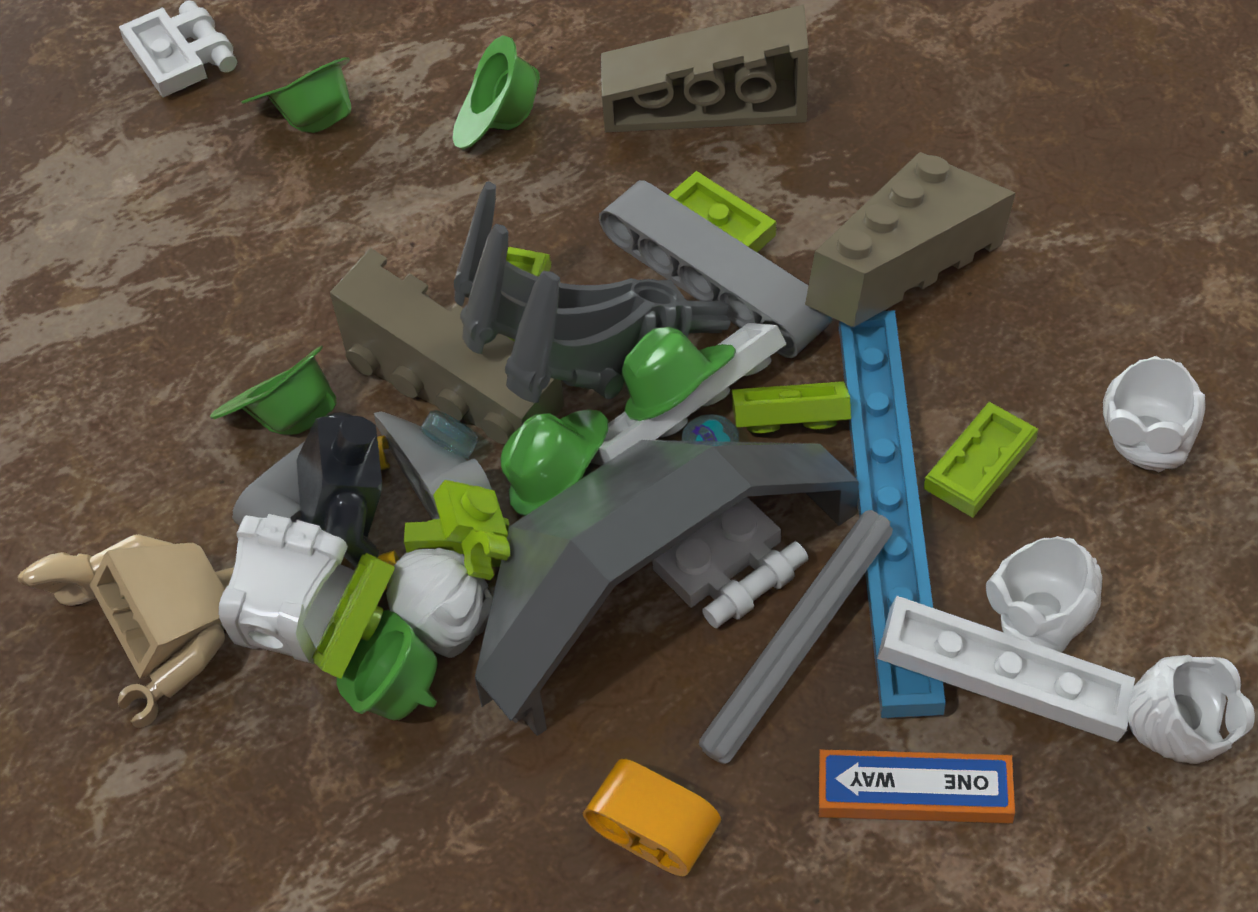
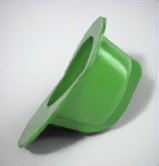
M504 35L496 38L486 48L479 61L471 89L454 125L452 138L454 145L460 149L471 147L482 138L489 128L509 130L519 126L528 117L533 107L540 79L539 71L517 56L516 45L512 38Z
M344 57L332 61L307 73L285 87L248 98L241 102L245 104L269 97L292 127L300 131L312 133L325 130L347 117L351 112L349 91L342 72V68L349 63L350 59L349 57Z
M671 327L653 329L630 351L623 363L622 376L630 394L625 407L626 414L632 420L641 421L654 418L671 410L683 402L705 379L733 359L736 349L732 345L721 344L698 350L680 330Z
M321 345L291 369L232 398L212 412L210 418L217 419L242 408L269 431L283 435L299 434L312 427L315 419L326 416L335 408L337 403L336 396L315 359V355L322 350L323 346Z
M587 409L571 413L561 419L550 413L535 414L527 419L509 437L500 457L501 468L511 484L509 489L510 504L519 515L526 516L582 479L587 466L608 433V419L601 411Z
M385 610L382 612L380 622L368 641L360 639L342 678L337 677L336 685L341 696L350 704L355 712L363 714L368 711L391 720H401L409 715L419 704L432 708L437 704L436 699L429 691L437 669V657L413 632L412 627L397 613Z

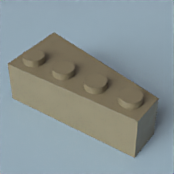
M804 4L601 53L602 105L605 133L807 122L808 38Z
M919 152L815 251L805 305L851 327L863 323L902 301L906 290L913 287L924 289L937 281L938 273L952 265L960 269L972 262L974 253L980 249L985 248L990 252L1001 246L1015 192L952 166L941 157Z
M371 247L330 291L346 351V358L354 369L364 375L374 374L388 381L407 397L415 398L417 396L437 406L444 415L452 420H464L482 429L487 436L500 444H505L509 437L527 419L535 414L550 413L556 417L564 407L562 382L558 379L550 378L548 386L542 390L538 403L526 401L510 391L506 386L507 374L505 373V366L512 354L514 341L498 333L493 341L484 344L482 354L473 352L467 347L462 338L463 323L460 319V314L463 308L455 304L449 311L425 294L428 290V285L410 273L404 280H401L383 268L387 263V258Z

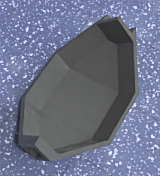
M676 440L639 441L509 526L506 539L510 546V557L507 560H501L475 674L481 707L494 700L510 721L517 723L523 719L536 736L547 730L540 690L616 585L747 496L806 493L840 526L857 514L859 481L821 444Z

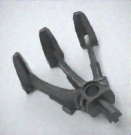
M489 181L485 183L479 195L454 279V299L458 305L463 306L465 297L469 298L468 304L461 311L460 319L463 323L462 338L470 350L482 354L484 344L493 341L498 333L515 340L512 354L505 366V373L507 374L506 386L520 398L538 403L542 390L548 386L550 378L563 380L569 386L594 390L604 398L612 399L618 395L624 384V378L621 374L626 356L653 329L671 327L680 330L687 338L689 333H722V330H728L731 320L727 316L729 306L725 301H687L671 280H637L630 278L610 284L574 285L560 283V277L551 271H542L538 277L506 261L509 232L505 226L495 224L492 228L496 203V185Z

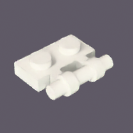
M189 0L182 3L179 8L180 14L170 18L162 7L119 26L123 41L162 97L206 79L207 75L203 65L209 62L217 65L222 72H230L237 65V59L233 55V46L224 34L216 32L214 29L215 21L206 9L198 7L194 1ZM189 37L196 39L191 43H188L186 41V39Z
M746 497L654 559L653 570L691 608L710 595L714 601L704 607L702 611L709 624L714 628H718L733 617L738 620L754 608L753 601L770 588L781 589L793 580L795 576L794 571L808 561V555L805 549L795 541L780 552L771 550L781 542V529ZM749 565L755 569L740 582L730 580Z

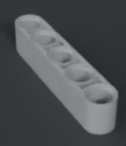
M637 181L599 213L600 225L613 243L666 279L671 280L675 285L697 300L725 301L729 306L727 316L731 320L730 322L739 328H742L747 323L777 325L786 345L776 352L784 357H795L832 322V317L805 305L808 291L807 284L646 181Z

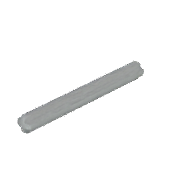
M867 510L857 520L699 739L702 751L711 759L721 764H726L734 757L892 535L893 529L886 517L872 510Z

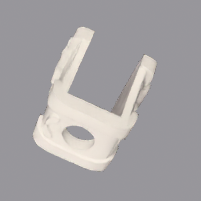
M268 514L267 518L246 515L237 531L238 545L233 574L219 602L220 621L234 644L252 649L262 648L290 655L296 660L314 664L312 656L354 573V570L341 565L347 550V544L340 537L321 530L318 525L299 520L295 523L292 522L291 518Z

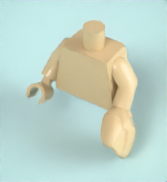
M138 534L130 536L94 556L83 553L73 556L65 552L50 554L32 563L20 572L18 581L22 585L53 593L60 604L68 606L79 605L97 598L138 677L143 678L150 675L152 680L147 686L140 684L129 685L120 692L118 697V706L121 710L128 707L136 699L143 698L147 700L146 708L136 714L131 720L134 727L141 728L150 725L156 719L158 714V704L156 701L163 695L171 698L199 675L224 643L225 628L219 618V602L224 590L230 583L234 567L215 572L203 549L195 543L173 544Z

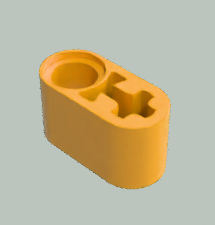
M619 759L583 812L584 819L597 833L657 867L677 876L688 875L721 822L718 811L704 798L628 759Z

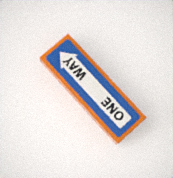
M820 749L819 817L1013 823L1015 801L1012 755Z

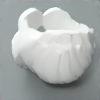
M1157 356L1139 360L1112 380L1103 399V416L1115 448L1130 463L1144 469L1155 470L1158 473L1184 464L1202 426L1205 413V394L1200 391L1197 382L1182 363L1175 362L1172 359H1161Z
M1059 536L1042 538L1023 546L1004 559L998 570L986 583L988 600L993 609L1001 614V626L1004 633L1061 653L1070 641L1094 620L1101 605L1102 574L1100 566L1097 564L1096 558H1092L1091 554L1083 546L1078 545L1074 539L1070 538L1064 539Z
M442 548L414 550L404 554L394 565L395 570L387 584L386 595L390 611L397 613L412 627L413 632L432 651L448 658L462 653L471 644L475 636L481 634L487 626L493 597L488 590V584L485 579L471 577L467 574L464 565V554Z
M1183 655L1162 658L1146 671L1133 687L1127 718L1130 729L1137 740L1152 751L1161 754L1164 758L1173 759L1177 762L1198 764L1214 759L1216 756L1231 749L1234 742L1242 738L1253 728L1255 713L1250 700L1240 692V676L1236 667L1230 661L1217 657ZM1227 696L1228 702L1226 708L1225 722L1227 730L1230 734L1225 739H1223L1219 731L1224 714Z

